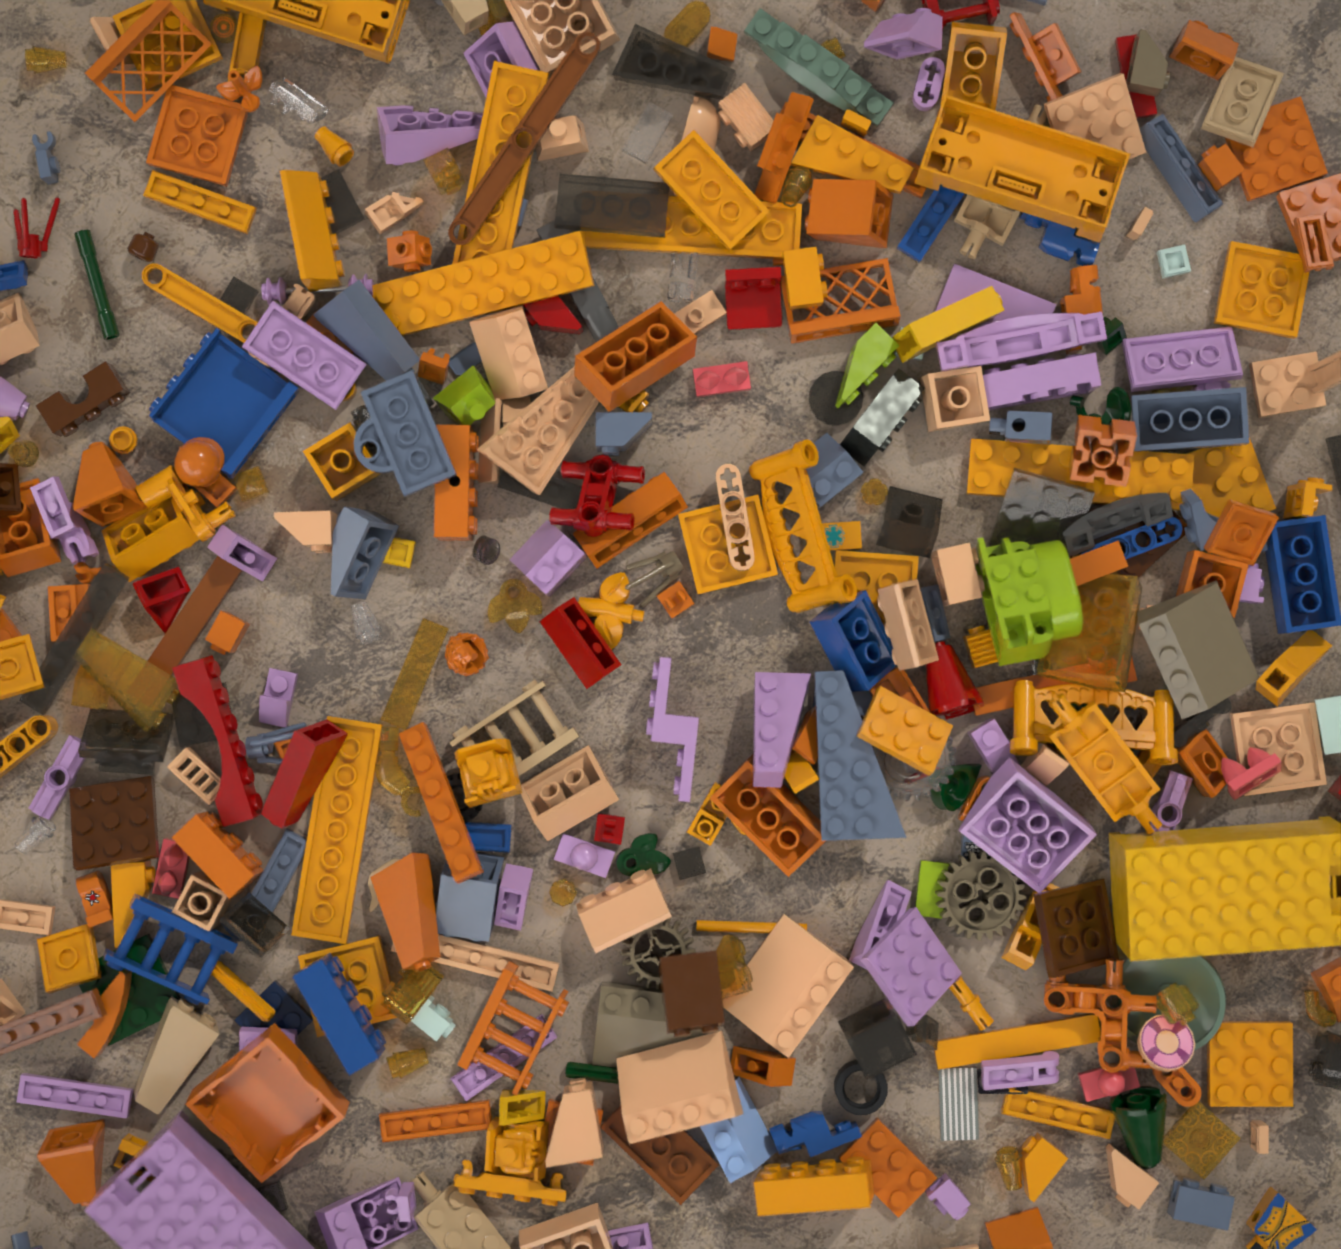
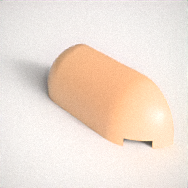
M694 95L682 140L695 130L714 151L721 123L716 107L707 99ZM670 188L668 196H677Z

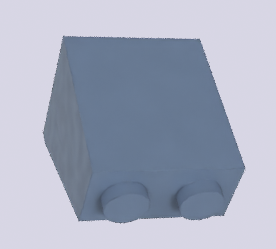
M477 853L484 872L460 884L454 881L446 860L440 879L436 912L438 934L446 937L468 938L475 942H489L494 924L504 857Z

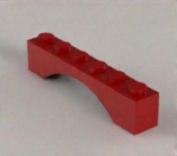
M213 655L172 667L180 694L191 701L203 713L211 725L219 744L222 775L215 803L223 827L254 819L261 814L263 801L260 794L256 792L253 783L255 780L254 773L251 767H248L245 758L246 748L237 733V719L234 714H231L228 705L229 694L226 688L222 686L220 679L221 669L218 662L214 660Z

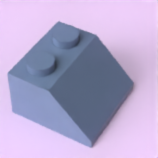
M596 412L597 452H602L609 457H617L619 452H625L652 426V412Z
M825 433L814 442L818 450L819 460L816 466L807 468L818 510L864 473L848 452L828 433Z

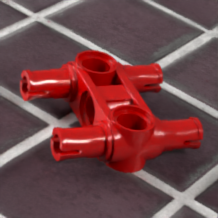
M604 454L596 455L586 462H562V478L584 479L578 506L575 509L552 507L549 514L551 525L573 526L577 531H583L590 537L600 536L604 532L609 531V529L633 531L635 524L633 513L611 511L617 485L620 482L643 484L645 480L644 466L621 465L620 462L612 461L609 456Z

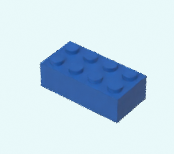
M1326 515L1277 522L1267 540L1268 550L1265 553L1278 634L1341 626V614Z
M328 953L302 968L292 977L348 1075H351L377 1060L386 1049L384 1047L386 1040L379 1029L375 1030L370 1022L372 1016L365 1005L361 1006L357 1000L358 991L351 980L347 982L342 974L344 967L337 956L333 957L331 953Z

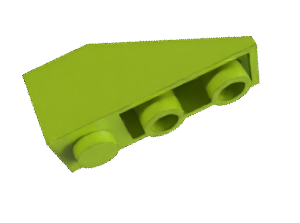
M877 323L855 343L850 351L835 404L837 408L844 402L850 405L860 394L857 389L862 384L868 387L878 376L875 371L881 365L886 369L897 357L894 352L900 345Z

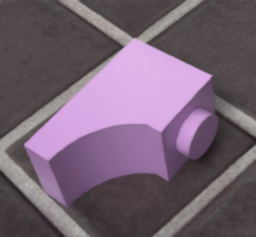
M506 863L499 889L494 925L521 931L531 886L532 868Z

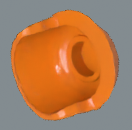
M196 437L188 440L179 447L174 460L177 476L185 484L197 488L212 485L220 477V471L225 461L224 451L216 441L210 438Z

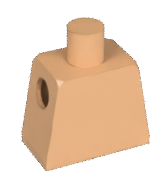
M577 116L557 118L551 122L549 129L535 148L538 161L589 152L584 124Z

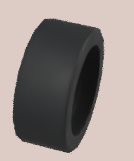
M853 1060L844 1064L838 1070L834 1079V1091L839 1104L846 1111L855 1115H868L876 1112L884 1104L888 1095V1084L883 1072L874 1063L867 1060ZM857 1071L870 1073L877 1083L875 1096L864 1104L851 1101L845 1093L847 1078Z

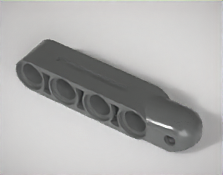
M561 217L536 229L541 241L570 233ZM593 278L594 287L569 294L593 339L598 342L619 327Z

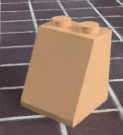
M577 1078L570 1080V1085H565L545 1161L546 1168L603 1158L604 1145L593 1081L586 1082V1078Z

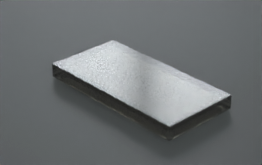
M560 173L554 227L557 229L665 238L670 187L665 182Z

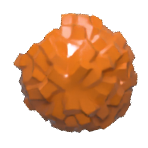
M460 632L455 637L451 636L445 650L448 668L456 674L459 673L464 676L477 674L479 669L485 667V663L489 659L484 639L477 634H470L468 632Z

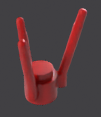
M57 197L54 200L42 241L39 240V235L29 234L27 199H21L22 226L19 211L17 209L13 210L19 257L41 258V252H48V241L58 211L60 198Z

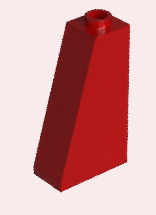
M328 719L294 731L261 815L270 820L271 824L281 829L297 823L347 738L348 733Z

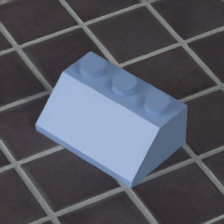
M740 1077L735 1078V1083L743 1114L700 1126L730 1183L754 1171L777 1152L775 1143Z

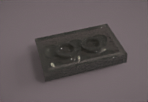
M90 708L78 749L80 758L164 762L174 724L173 713Z

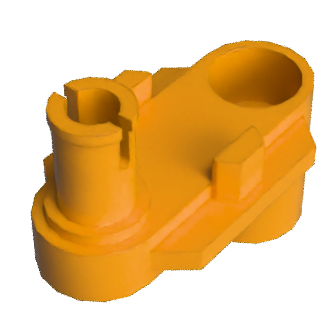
M172 465L135 487L141 500L150 510L173 497L191 528L202 542L215 535L216 527L236 516L227 501L211 512L203 513L200 506L206 502L199 492L194 493L193 489L189 490L186 484L177 476Z

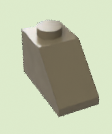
M1140 29L1134 39L1126 84L1129 92L1157 97L1163 89H1167L1169 84L1170 72H1166L1168 61L1148 32Z

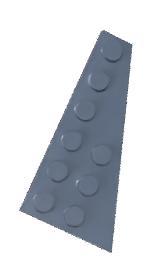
M844 671L815 672L821 841L907 838L872 745L856 736L862 719Z

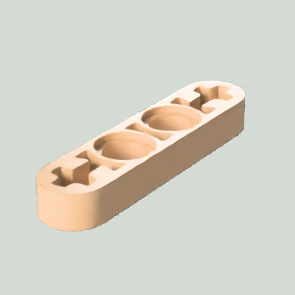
M724 464L716 472V485L729 561L734 569L746 571L753 565L755 556L741 474L735 465ZM729 469L731 474L735 473L736 478H733L731 482L732 489L738 486L739 492L730 491L722 494L721 489H727L726 480L720 479V476L724 475V470ZM730 496L737 497L741 502L740 508L735 512H730L725 508V500ZM735 523H739L745 528V535L740 539L732 538L729 533L730 527ZM748 541V546H743L744 555H749L750 560L746 561V566H741L740 562L734 561V557L738 556V547L732 549L731 543L740 544Z

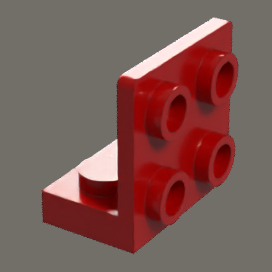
M781 267L725 270L727 329L780 328L782 326Z

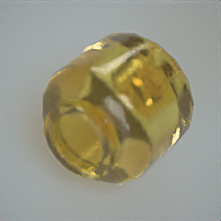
M1175 982L1157 994L1159 999L1156 1001V1006L1169 1024L1172 1025L1179 1022L1183 1027L1197 1018L1194 1012L1199 1008V1003L1188 986L1184 984L1178 986Z

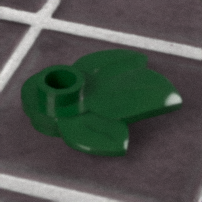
M646 833L636 837L631 843L630 848H626L618 854L616 866L622 874L630 877L637 871L649 869L655 875L664 872L671 864V860L664 853L655 850L658 839L657 834ZM630 858H634V865L631 867H627V860Z

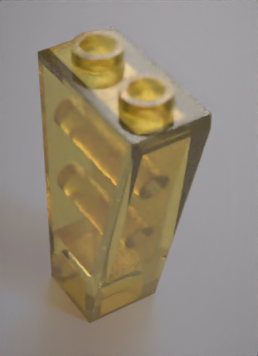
M92 628L75 653L74 658L146 732L152 726L158 728L166 715L162 712L163 707L166 703L172 705L180 692L176 688L177 682L175 677Z

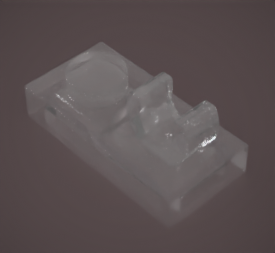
M283 78L271 84L269 91L274 96L270 100V105L275 106L282 100L284 102L283 114L289 113L293 109L302 120L311 123L326 117L329 109L288 79Z

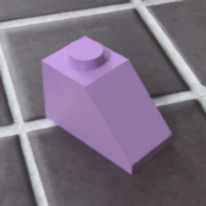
M223 524L207 547L225 561L262 582L278 559Z
M989 718L967 732V735L992 775L1009 757L1019 764L1016 756L1010 753V743L995 719Z

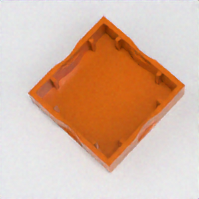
M275 1023L194 1087L185 1103L212 1133L226 1142L236 1158L261 1183L291 1161L301 1148L316 1141L344 1119L350 1104L342 1093Z

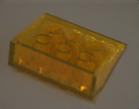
M1107 574L1077 586L1083 615L1082 632L1076 637L1052 641L1049 654L1039 659L1037 675L1099 690L1126 692L1138 619L1137 612L1140 607L1143 587L1137 576Z

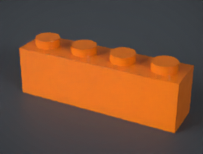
M663 472L612 506L611 512L634 514L635 524L633 531L609 529V531L597 537L587 536L583 531H575L573 535L596 569H598L684 511L688 506L667 474Z

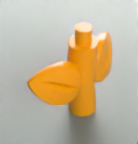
M622 572L607 577L599 587L600 598L579 597L578 601L588 617H596L594 626L611 650L618 645L624 632L623 623L632 624L633 620L643 622L645 611L634 609L635 605L625 603L629 597L630 590L625 589V586L629 584V580L626 574Z

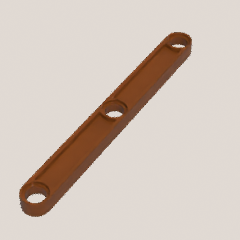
M591 32L580 34L563 57L451 223L448 235L453 243L457 245L469 244L492 213L549 129L551 122L555 120L599 55L601 42L595 34ZM585 38H592L596 42V48L590 54L583 53L580 48V44ZM521 132H528L532 137V143L527 148H521L517 144V137ZM460 224L466 225L469 230L468 238L463 241L458 240L454 235L455 228Z

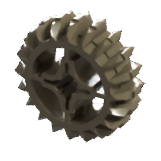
M671 918L666 919L665 923L660 922L631 936L632 940L625 939L622 941V944L629 946V949H622L621 955L630 957L625 959L622 964L623 966H633L628 970L627 974L632 976L637 972L639 974L635 980L637 984L643 978H646V988L649 989L651 982L656 981V989L661 990L659 973L649 972L639 964L640 962L652 961L657 966L659 965L660 958L656 954H650V951H654L653 939H655L656 945L660 949H666V953H662L663 957H668L669 954L680 948L682 950L681 955L696 953L695 948H687L686 946L694 942L693 937L685 939L683 937L689 932V929L685 927L681 931L677 930L681 924L680 920H676L672 926L669 924ZM655 930H665L673 934L677 941L663 942L659 939ZM647 933L650 946L642 951V953L635 955L636 943L642 935Z

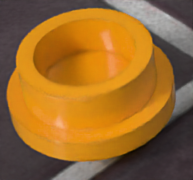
M121 426L111 432L109 443L115 452L128 454L136 448L138 438L131 428Z

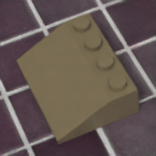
M1217 581L1137 612L1140 629L1182 719L1212 708L1259 679L1257 670Z
M602 981L592 1065L617 1068L616 1058L696 1038L708 1033L704 1034L702 1029L692 1030L691 1035L684 1037H674V1033L667 1034L661 990L653 987L648 989L645 986Z

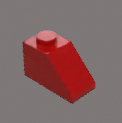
M559 296L523 305L526 310L524 312L526 319L532 327L537 324L544 331L576 335L584 332L582 325Z

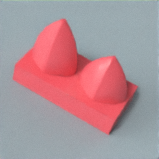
M747 361L693 369L696 397L751 390Z
M1250 747L1247 753L1248 765L1250 767L1248 770L1234 760L1222 758L1221 770L1223 778L1228 785V793L1234 801L1281 772L1282 761L1275 753L1270 755L1262 749Z
M163 839L152 893L179 899L184 888L190 857L172 839Z

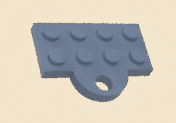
M413 370L361 392L371 416L370 419L359 427L354 438L355 454L362 465L377 473L394 472L404 497L457 475ZM369 442L375 443L377 446V453L372 458H366L362 452L363 446Z

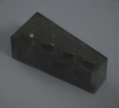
M637 24L634 25L612 74L613 78L617 81L722 100L728 96L737 76L736 70Z

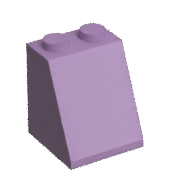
M546 520L510 558V561L547 596L551 597L583 563L587 556L564 533Z

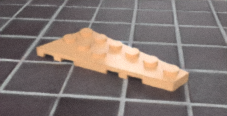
M575 366L477 449L537 495H541L599 404L594 395L574 376Z

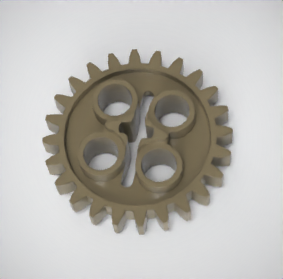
M980 849L978 857L971 850L968 853V859L959 854L958 859L960 863L956 865L954 862L949 861L952 870L950 872L942 870L941 872L946 876V879L937 880V883L943 887V890L935 891L937 896L942 897V900L936 902V906L945 908L940 913V916L942 918L949 917L945 924L949 928L956 925L954 932L958 935L964 930V936L967 939H970L974 933L975 938L981 941L983 933H985L986 937L992 940L993 931L1002 936L1003 931L1001 927L1006 926L1012 929L1009 920L1019 921L1015 911L1024 910V907L1018 904V901L1026 899L1025 895L1019 893V890L1024 889L1025 885L1016 882L1020 878L989 855L987 858L986 852ZM986 870H991V880L982 883V873ZM1000 882L1002 883V886H1001V887H999V888H994V887H996V886L998 885V883H1000ZM962 883H967V892L964 895L958 896L956 893L957 887ZM979 890L984 892L982 900L977 899ZM1000 894L1004 895L1003 904L999 907H994V898ZM967 902L962 908H959L960 903ZM976 907L980 908L979 917L969 920L970 910Z

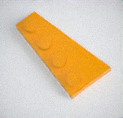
M819 115L814 120L791 162V166L812 169L814 172L827 173L844 180H876L887 190L897 194L901 193L914 169L912 166Z

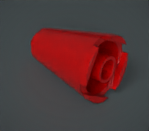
M944 641L935 643L939 660L926 664L928 707L930 713L935 716L944 715L945 719L948 720L974 712L973 705L978 704L980 707H983V699L952 645H946Z

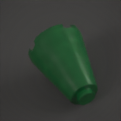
M1140 1086L1130 1090L1128 1094L1122 1095L1121 1093L1117 1096H1112L1110 1098V1106L1134 1163L1144 1169L1156 1167L1162 1160L1167 1108L1166 1094H1160V1089L1156 1087Z

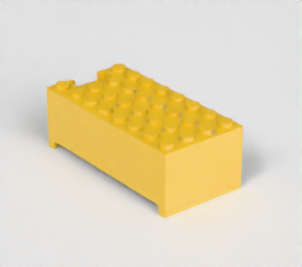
M1330 816L1318 817L1317 820L1156 831L1151 834L1146 832L1129 834L1109 832L1113 928L1116 944L1130 961L1341 946V823Z

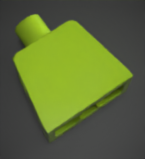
M474 365L433 397L434 401L448 418L459 425H470L475 420L483 418L486 411L496 403L489 384Z

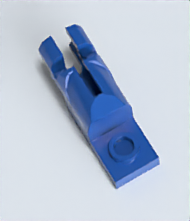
M1021 212L1019 218L1025 220L1026 225L1033 228L1045 227L1039 243V248L1044 253L1065 261H1069L1074 253H1076V264L1081 266L1093 265L1100 243L1076 236V228L1073 229Z
M811 1111L790 1119V1131L785 1129L782 1123L769 1128L779 1155L785 1152L802 1149L801 1146L805 1145L811 1158L862 1137L856 1121L851 1123L850 1120L842 1121L834 1126V1130L830 1131L822 1111Z

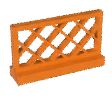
M156 0L84 74L129 118L136 122L212 43L170 0ZM170 11L180 20V31H163V18ZM160 22V31H151ZM183 24H184L191 32H183ZM148 34H160L161 51H144L143 39ZM163 34L180 35L181 52L164 51ZM183 35H195L203 45L196 52H184ZM140 43L141 51H132ZM128 54H141V71H124V58ZM144 54H160L161 71H145ZM164 55H181V68L177 72H165ZM184 55H192V56L184 63ZM121 62V71L113 70ZM109 73L121 74L122 91H111L101 81ZM125 74H141L142 91H125ZM145 74L161 75L162 87L158 91H145ZM165 75H173V76L165 83ZM114 94H122V102ZM125 94H142V107L135 114L126 107ZM145 94H154L146 102Z
M888 258L825 268L820 271V277H825L832 282L827 289L828 295L836 285L848 292L842 303L837 302L830 296L823 298V301L826 300L837 307L833 315L825 316L817 311L820 306L808 307L804 309L809 311L810 314L805 320L794 322L792 312L794 309L789 310L785 275L781 276L780 285L791 344L868 331L875 323L881 328L899 326L901 315L896 302ZM883 267L884 277L879 284L866 276L871 269ZM851 272L859 277L852 288L840 281L844 273ZM863 280L875 288L868 299L856 292V289ZM885 282H886L887 289L883 287V284H884ZM878 291L889 297V306L879 307L872 302ZM852 295L865 303L859 311H851L845 307V304Z

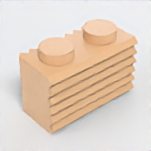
M743 83L719 101V112L717 114L725 126L730 124L735 130L734 137L742 148L747 146L752 151L767 140L774 120L746 83Z

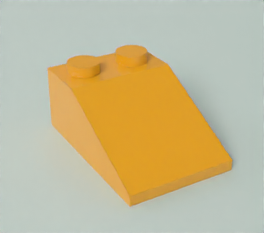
M951 22L941 105L944 96L948 95L996 111L1007 38L1006 27Z

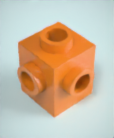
M413 230L403 231L402 236L387 238L388 266L403 269L405 272L421 271V267L431 265L432 246L430 238L421 236L418 231Z

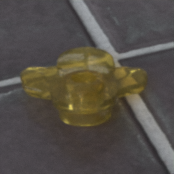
M518 579L505 581L500 588V594L492 598L488 606V619L490 623L505 619L509 627L518 634L526 628L529 615L542 614L540 598L536 594L527 591L526 585ZM512 587H516L519 590V595L516 598L509 596V590Z

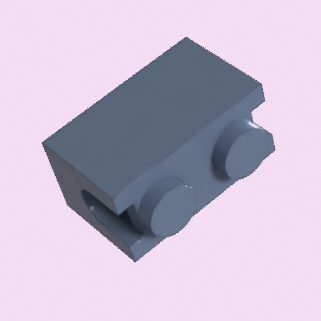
M1183 1178V1181L1173 1180L1167 1213L1176 1220L1228 1231L1235 1197L1229 1195L1227 1187L1211 1183L1210 1187L1201 1186L1199 1181L1191 1178Z

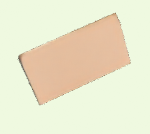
M112 17L90 18L93 29L107 51L121 37ZM130 54L124 58V71H130L135 68ZM121 62L115 67L117 70H120V71H121Z

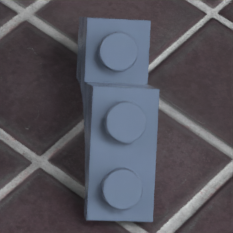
M1190 488L1180 492L1182 504L1179 505V508L1187 522V527L1184 530L1190 543L1194 542L1202 551L1205 550L1204 546L1219 517L1207 513L1202 500ZM1267 542L1261 552L1268 550Z

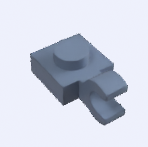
M48 131V141L41 144L39 136L34 134L32 141L37 150L35 155L40 178L47 184L58 183L57 173H60V165L57 157H53L51 154V150L56 145V138L53 133Z

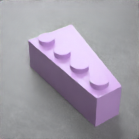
M1096 352L1085 355H1069L1065 359L1054 360V358L1038 361V364L1030 366L1027 363L1012 365L1010 370L1001 371L1000 368H991L984 370L983 375L988 410L1070 397L1072 395L1088 394L1101 386Z
M755 672L753 787H782L808 694L811 674Z

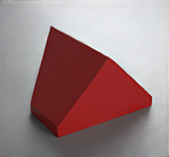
M179 566L132 584L144 609L165 634L174 621L186 596L191 591Z

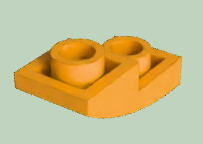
M714 782L687 830L688 834L710 846L727 818L709 799L721 786L717 782Z

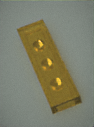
M422 619L381 717L382 721L404 730L408 729L449 628L428 619Z

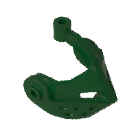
M1120 387L1112 388L1107 395L1104 414L1100 416L1092 413L1089 416L1100 417L1101 424L1109 425L1112 419L1130 421L1131 406L1127 392ZM1072 395L1070 405L1076 407L1078 415L1088 416L1084 408L1085 398Z

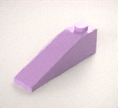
M405 105L377 107L381 148L386 164L403 165L416 162L478 139L483 113L455 111L452 115L439 112V109L430 108L429 113L413 111V106Z

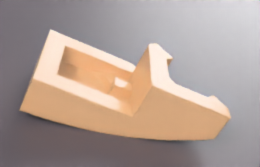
M392 192V195H387L365 208L364 213L379 234H382L423 204V200L419 197L414 199Z

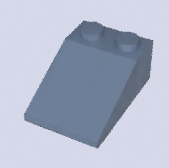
M344 506L342 512L337 517L333 530L331 595L335 597L366 599L399 528L398 524L375 511Z

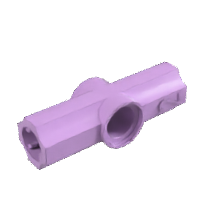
M69 735L52 767L48 768L45 772L44 781L29 806L33 813L48 820L52 819L66 792L75 783L76 775L90 752L91 745L80 738ZM58 770H62L66 777L62 785L55 779Z
M1171 770L1168 771L1159 799L1152 807V812L1162 822V826L1157 830L1150 821V825L1155 832L1175 830L1176 825L1182 819V808L1193 778ZM1166 806H1171L1173 809L1172 817L1168 820H1163L1161 811Z

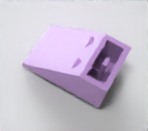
M399 1177L340 1199L315 1211L328 1249H380L419 1229L413 1217L411 1222H399V1213H387L389 1204L397 1203L394 1200H386L385 1197L389 1190H400L402 1184Z

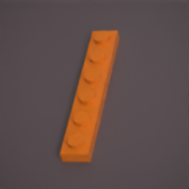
M421 722L399 733L454 881L460 884L483 873L484 871L427 724Z

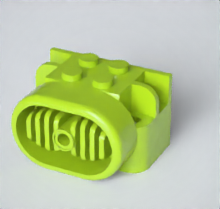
M983 537L977 539L976 551L979 564H976L975 568L977 576L981 575L984 581L985 591L981 592L982 601L999 666L1041 659L1049 654L1052 641L1076 637L1081 634L1083 615L1080 596L1067 550L1061 541L1054 540L1029 545L1025 542L1011 543L1007 537L1002 538L1001 545L986 547Z

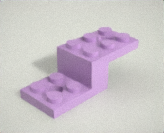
M660 657V662H654L652 679H657L658 681L657 690H651L649 707H655L654 718H648L646 735H652L651 741L684 745V749H678L676 765L682 767L681 777L675 776L673 793L679 795V801L690 802L699 718L665 714L671 658Z

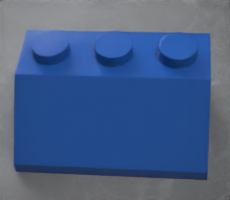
M866 590L858 592L854 601L844 604L837 602L826 607L810 621L834 671H844L851 692L869 691L897 666L892 659L893 646L891 639L886 635L885 627Z

